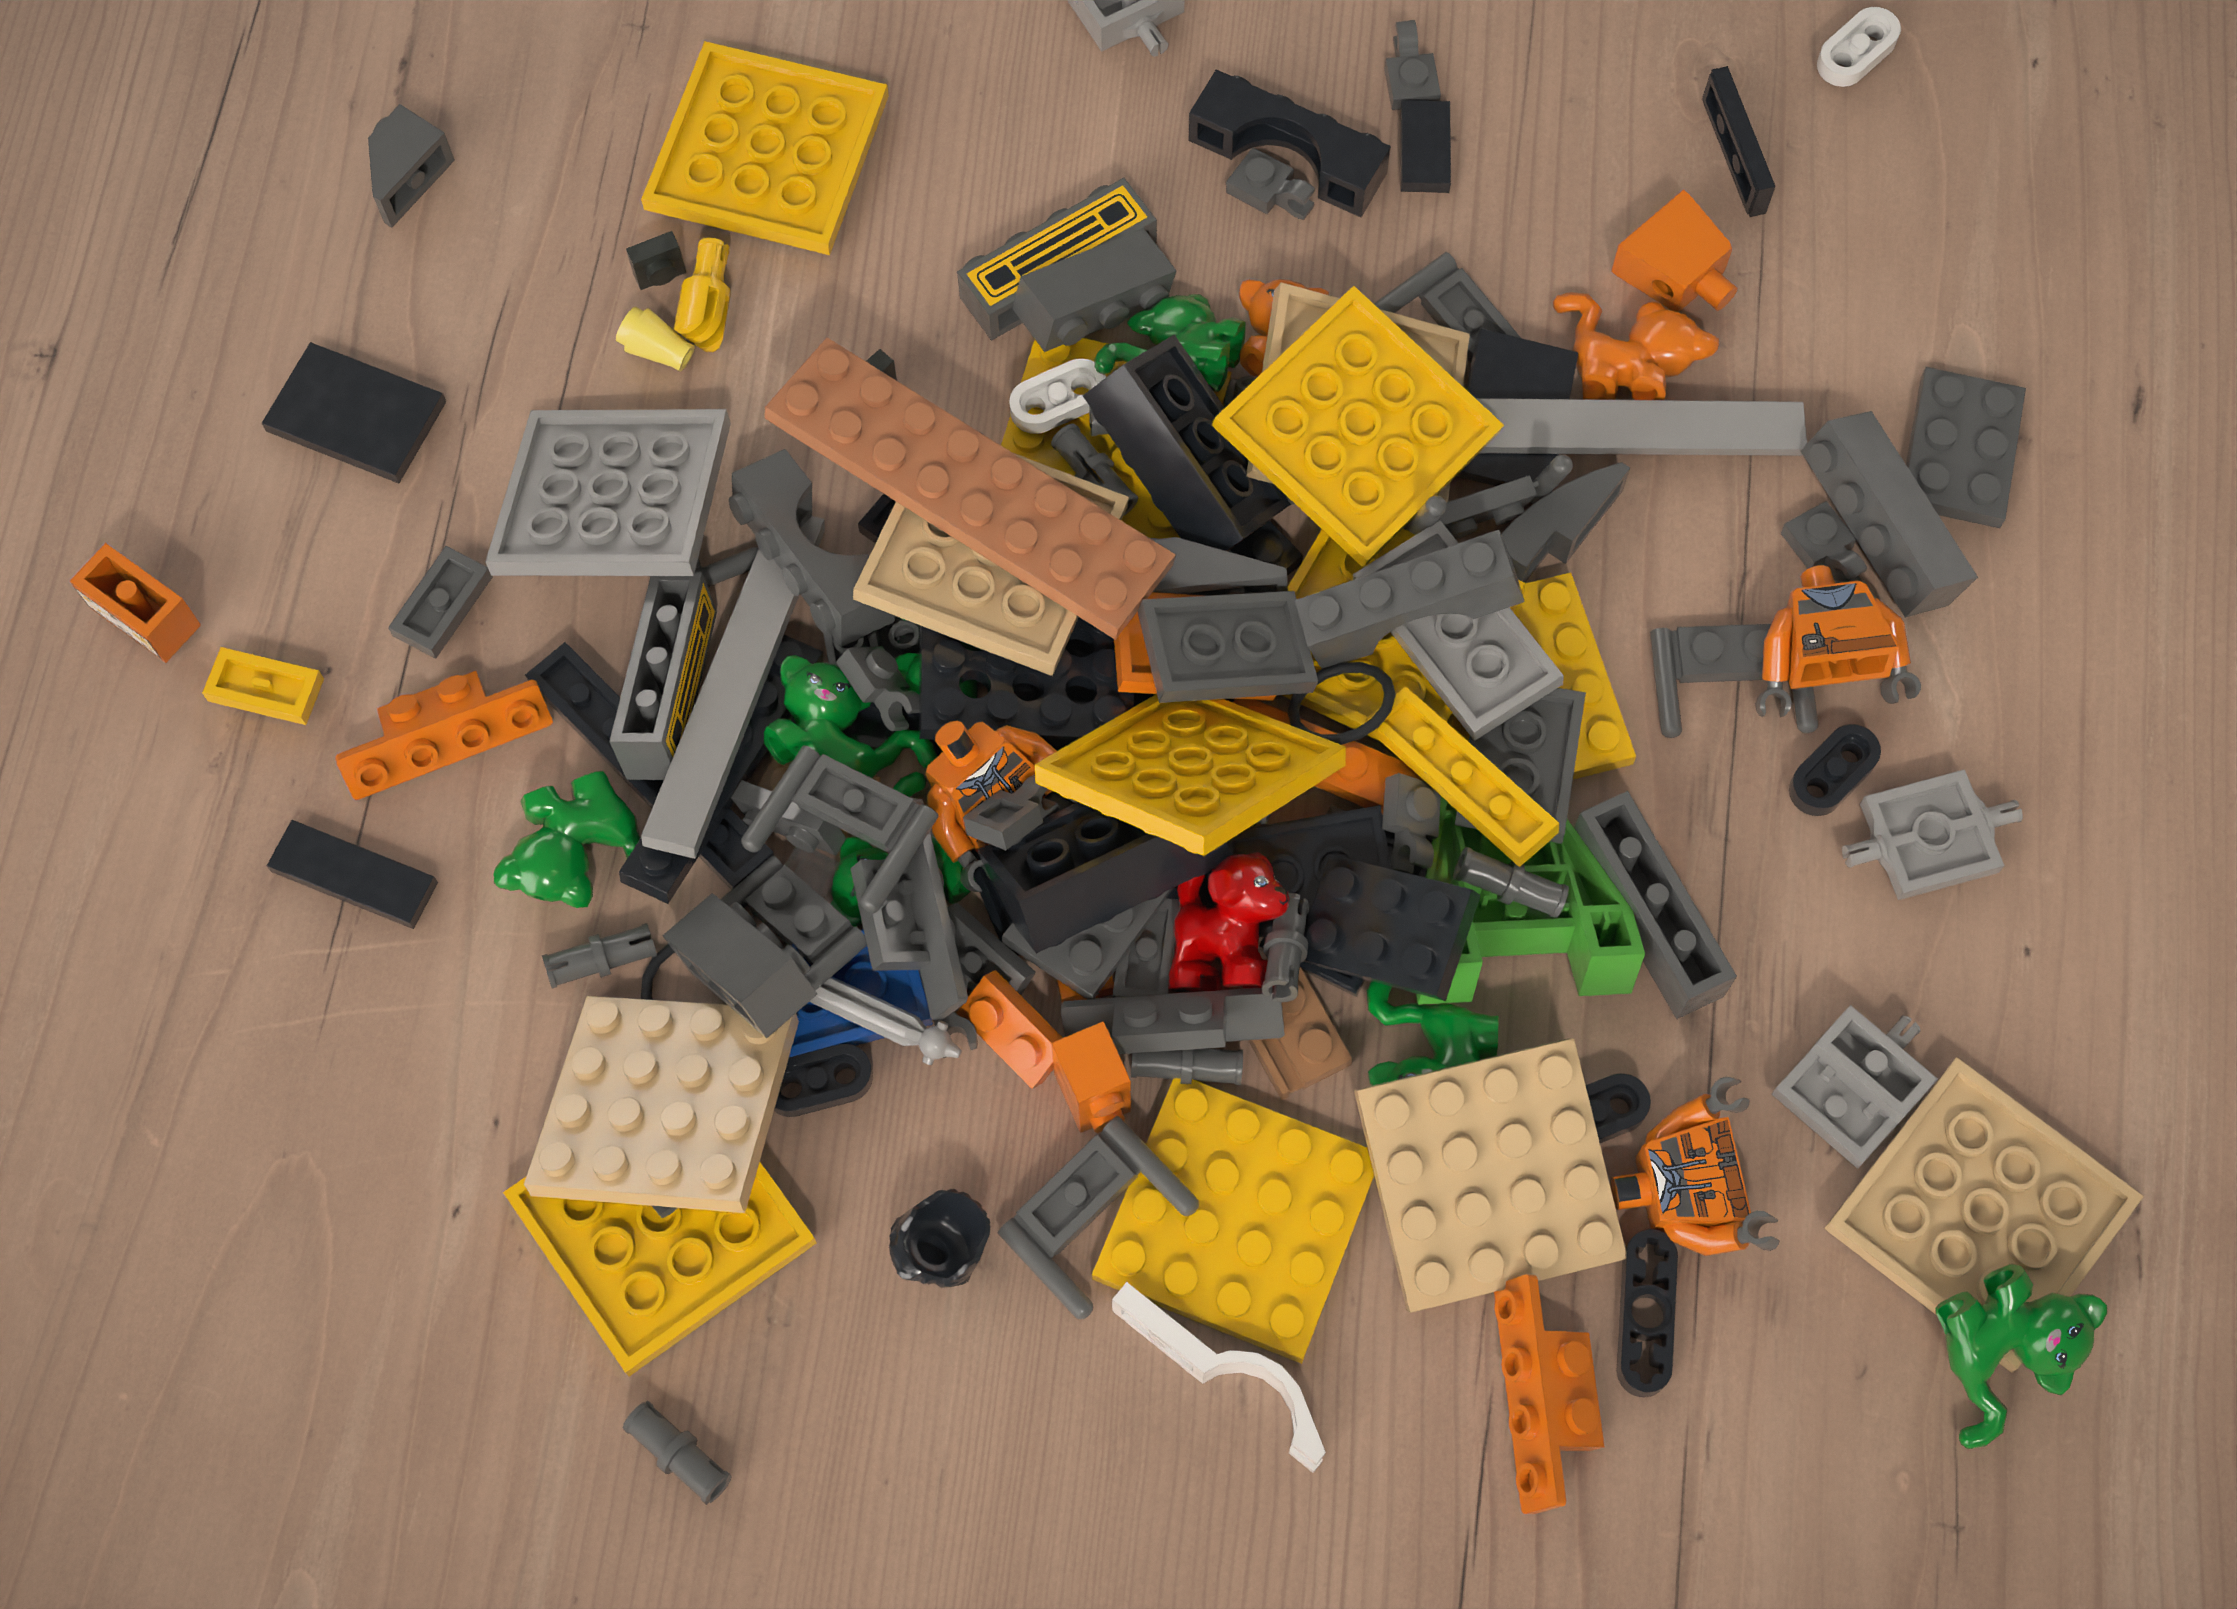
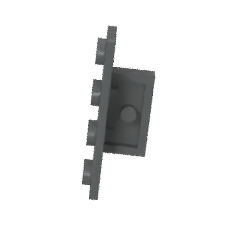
M914 799L915 803L924 805L922 799ZM931 828L878 912H866L860 906V898L885 860H860L851 868V874L872 970H920L930 1017L932 1020L946 1018L965 1004L968 996L967 979L959 961L955 943V926L948 913L943 891L944 879L937 865Z
M1272 987V994L1269 997L1264 996L1262 988L1073 1000L1064 1001L1061 1004V1017L1065 1037L1104 1021L1119 1054L1226 1047V1042L1282 1038L1285 1035L1282 1002L1272 1000L1274 987Z

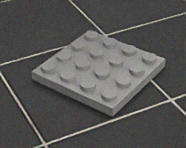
M727 409L531 410L485 561L491 576H694L731 425Z

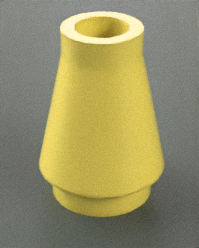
M636 306L633 307L625 316L616 335V341L624 345L626 353L670 366L679 372L686 367L695 349L693 344L684 340L649 308L643 311Z

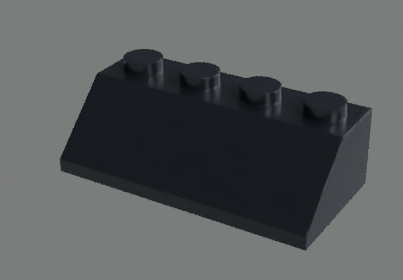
M1175 335L1123 364L1083 395V398L1092 409L1097 422L1106 429L1121 451L1126 464L1137 474L1150 493L1154 505L1163 512L1181 539L1226 551L1291 505L1284 493L1276 485L1246 477L1248 459L1212 426L1215 417L1225 407Z
M1080 802L1043 818L1042 824L1007 850L991 844L977 849L980 859L1014 926L1036 954L1049 947L1058 946L1066 939L1088 928L1105 923L1116 915L1142 902L1155 899L1165 891L1194 877L1207 874L1226 857L1230 856L1227 842L1207 855L1202 856L1189 852L1184 847L1161 837L1145 833L1142 829L1117 818L1106 816L1100 811Z

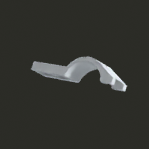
M1128 1282L1123 1285L1112 1299V1311L1202 1384L1218 1375L1244 1373L1265 1380L1280 1392L1292 1417L1294 1436L1289 1454L1310 1471L1315 1472L1322 1463V1457L1326 1452L1299 1385L1282 1365L1255 1352L1229 1350L1216 1354Z

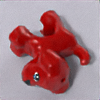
M1258 852L1248 855H1230L1212 869V872L1209 874L1208 890L1217 907L1207 906L1202 903L1199 890L1204 880V875L1194 877L1178 885L1177 891L1181 908L1173 923L1176 949L1169 972V990L1185 992L1222 990V983L1223 986L1227 987L1243 985V989L1263 987L1268 960L1262 959L1258 951L1259 923L1284 915L1289 908L1290 897L1288 891L1276 879L1272 866L1266 856ZM1216 957L1221 958L1223 966L1222 976L1212 966Z

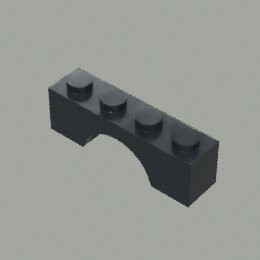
M1216 69L1189 112L1188 141L1230 160L1252 147L1274 145L1291 149L1303 156L1313 167L1318 179V199L1358 217L1363 216L1387 175L1390 145L1383 143L1372 134L1360 133L1344 126L1329 115L1317 114L1303 108L1286 96L1274 95L1253 86L1249 81L1240 76H1231Z

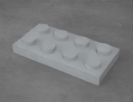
M1439 520L1433 526L1426 528L1354 573L1353 580L1458 544V542ZM1510 607L1476 619L1460 614L1427 616L1403 624L1391 631L1398 643L1474 741L1563 685L1564 675Z

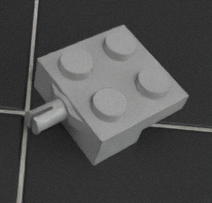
M1067 0L1101 51L1129 38L1138 36L1142 39L1152 56H1158V50L1160 54L1164 53L1169 45L1157 29V26L1184 13L1185 0Z
M1850 1005L1815 1043L1806 1056L1775 1088L1772 1095L1858 1169L1938 1078L1903 1050L1921 1031L1919 1025L1915 1022L1903 1036L1899 1035L1911 1022L1912 1019L1910 1017L1901 1016L1887 1034H1884Z

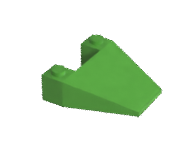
M1441 797L1438 838L1431 841L1434 859L1431 868L1426 869L1425 878L1469 888L1481 896L1446 1001L1416 993L1418 1005L1472 1002L1483 963L1482 957L1567 953L1578 996L1632 994L1645 956L1633 910L1567 819L1562 844L1548 842L1524 863L1525 871L1569 887L1568 896L1561 913L1557 918H1553L1547 913L1512 901L1509 905L1499 902L1496 894L1453 879L1456 863L1465 847H1469L1475 852L1507 864L1512 860L1478 829L1456 826L1457 810Z

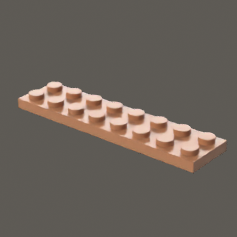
M827 337L765 406L766 420L1115 640L1137 613L1141 601L1148 599L1174 564L1176 554Z

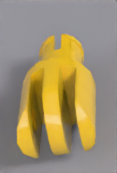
M703 238L698 242L693 276L684 279L681 285L673 330L680 333L703 351L715 352L720 348L723 340L731 297L730 288L724 283V273L730 247L728 244L724 245V241L720 239Z

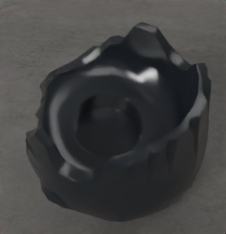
M956 1189L938 1190L905 1214L896 1218L891 1227L889 1252L897 1274L905 1280L919 1281L922 1284L927 1283L928 1285L934 1283L941 1288L959 1286L969 1282L989 1238L990 1219L987 1217L986 1211L982 1209V1205L978 1201L973 1200L964 1191L958 1192Z

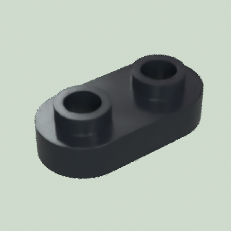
M1848 724L1837 728L1794 773L1789 784V795L1793 804L1800 811L1812 816H1823L1833 812L1865 780L1878 763L1881 755V746L1875 734L1866 727L1856 724ZM1841 752H1852L1856 755L1858 761H1846L1842 757ZM1807 787H1819L1823 791L1824 796H1812L1808 792Z
M838 1044L789 1057L774 1112L785 1117H797L854 1102L862 1098L870 1089L873 1081V1071L868 1056L857 1046ZM843 1069H851L856 1073L855 1078L847 1084L837 1082V1074ZM790 1083H798L802 1086L800 1094L794 1098H787L782 1095L784 1087Z
M1624 1073L1613 1074L1586 1085L1599 1143L1636 1129L1642 1124L1649 1112L1651 1105L1649 1091L1641 1080L1632 1075ZM1617 1098L1624 1100L1629 1107V1112L1624 1114L1616 1113L1611 1108L1610 1101Z

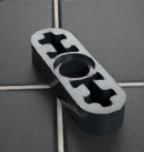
M1646 1229L1635 1234L1625 1248L1626 1259L1622 1260L1617 1377L1621 1386L1628 1393L1643 1398L1659 1393L1669 1382L1673 1371L1678 1251L1675 1243L1670 1240L1667 1234L1655 1229ZM1646 1244L1654 1245L1655 1254L1664 1257V1261L1659 1262L1654 1268L1652 1285L1634 1287L1633 1280L1642 1283L1646 1277V1262L1641 1258H1636V1254L1641 1253ZM1660 1283H1664L1665 1288L1662 1289V1288H1660V1287H1658V1286H1655V1285H1656V1284H1660ZM1640 1298H1650L1656 1301L1663 1312L1661 1324L1654 1328H1645L1639 1325L1632 1315L1633 1303ZM1630 1336L1641 1340V1342L1631 1343ZM1661 1339L1662 1346L1653 1343L1649 1348V1365L1659 1368V1374H1654L1649 1379L1648 1384L1640 1382L1639 1372L1631 1371L1630 1365L1636 1364L1642 1355V1341Z

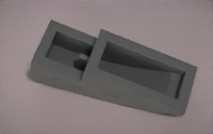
M1620 462L1595 470L1564 484L1533 504L1505 529L1501 535L1511 556L1518 580L1526 583L1548 553L1565 564L1569 561L1623 492L1630 471L1629 466Z

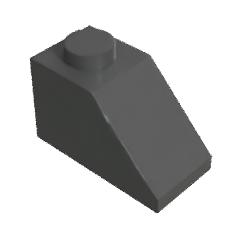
M401 104L388 117L381 119L376 124L373 133L368 137L372 193L384 223L392 228L455 161L445 133Z

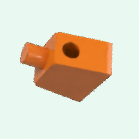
M1684 189L1618 245L1611 270L1617 277L1672 311H1681L1698 295L1715 310L1719 311L1731 301L1738 289L1722 275L1732 252L1731 243Z

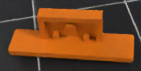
M473 671L463 676L455 675L448 677L439 685L416 694L401 695L393 699L389 704L377 708L384 736L341 752L335 756V760L353 799L360 800L551 726L553 720L536 680H529L486 696L477 671Z
M1525 1274L1506 1281V1289L1494 1292V1310L1498 1320L1502 1352L1501 1366L1505 1376L1509 1409V1429L1512 1434L1517 1473L1516 1486L1519 1492L1521 1511L1523 1514H1536L1566 1505L1560 1451H1593L1605 1446L1590 1335L1588 1332L1544 1330L1538 1278L1536 1275Z

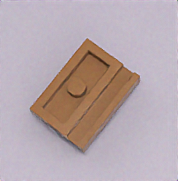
M1301 967L1298 978V996L1290 1002H1282L1285 1035L1282 1038L1248 1040L1281 1101L1288 1098L1293 1092L1301 1088L1304 1090L1351 1066L1353 1060Z

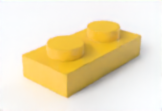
M220 647L202 694L208 702L307 725L324 677L319 670Z

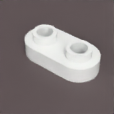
M1869 7L1858 12L1823 44L1817 60V69L1820 76L1826 82L1841 87L1851 86L1860 81L1893 51L1901 32L1900 22L1897 17L1889 10L1880 7ZM1869 36L1876 38L1877 41L1870 40Z
M1074 359L1023 381L1013 389L1010 395L1009 404L1012 421L1024 432L1039 434L1089 413L1088 403L1083 398V395H1078L1073 391L1079 387L1091 390L1104 380L1106 375L1096 371L1094 361ZM1035 407L1044 410L1043 413L1038 415L1028 413L1031 408Z

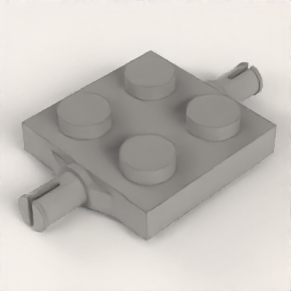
M1965 769L1864 796L1860 806L1870 829V839L1842 846L1843 859L1847 858L1845 864L1849 868L1878 860L1887 871L1898 900L1999 873L2005 866L1995 844V828L2014 822H2021L2023 819L2022 809H2017L2020 804L2015 799L1987 808L1974 793Z

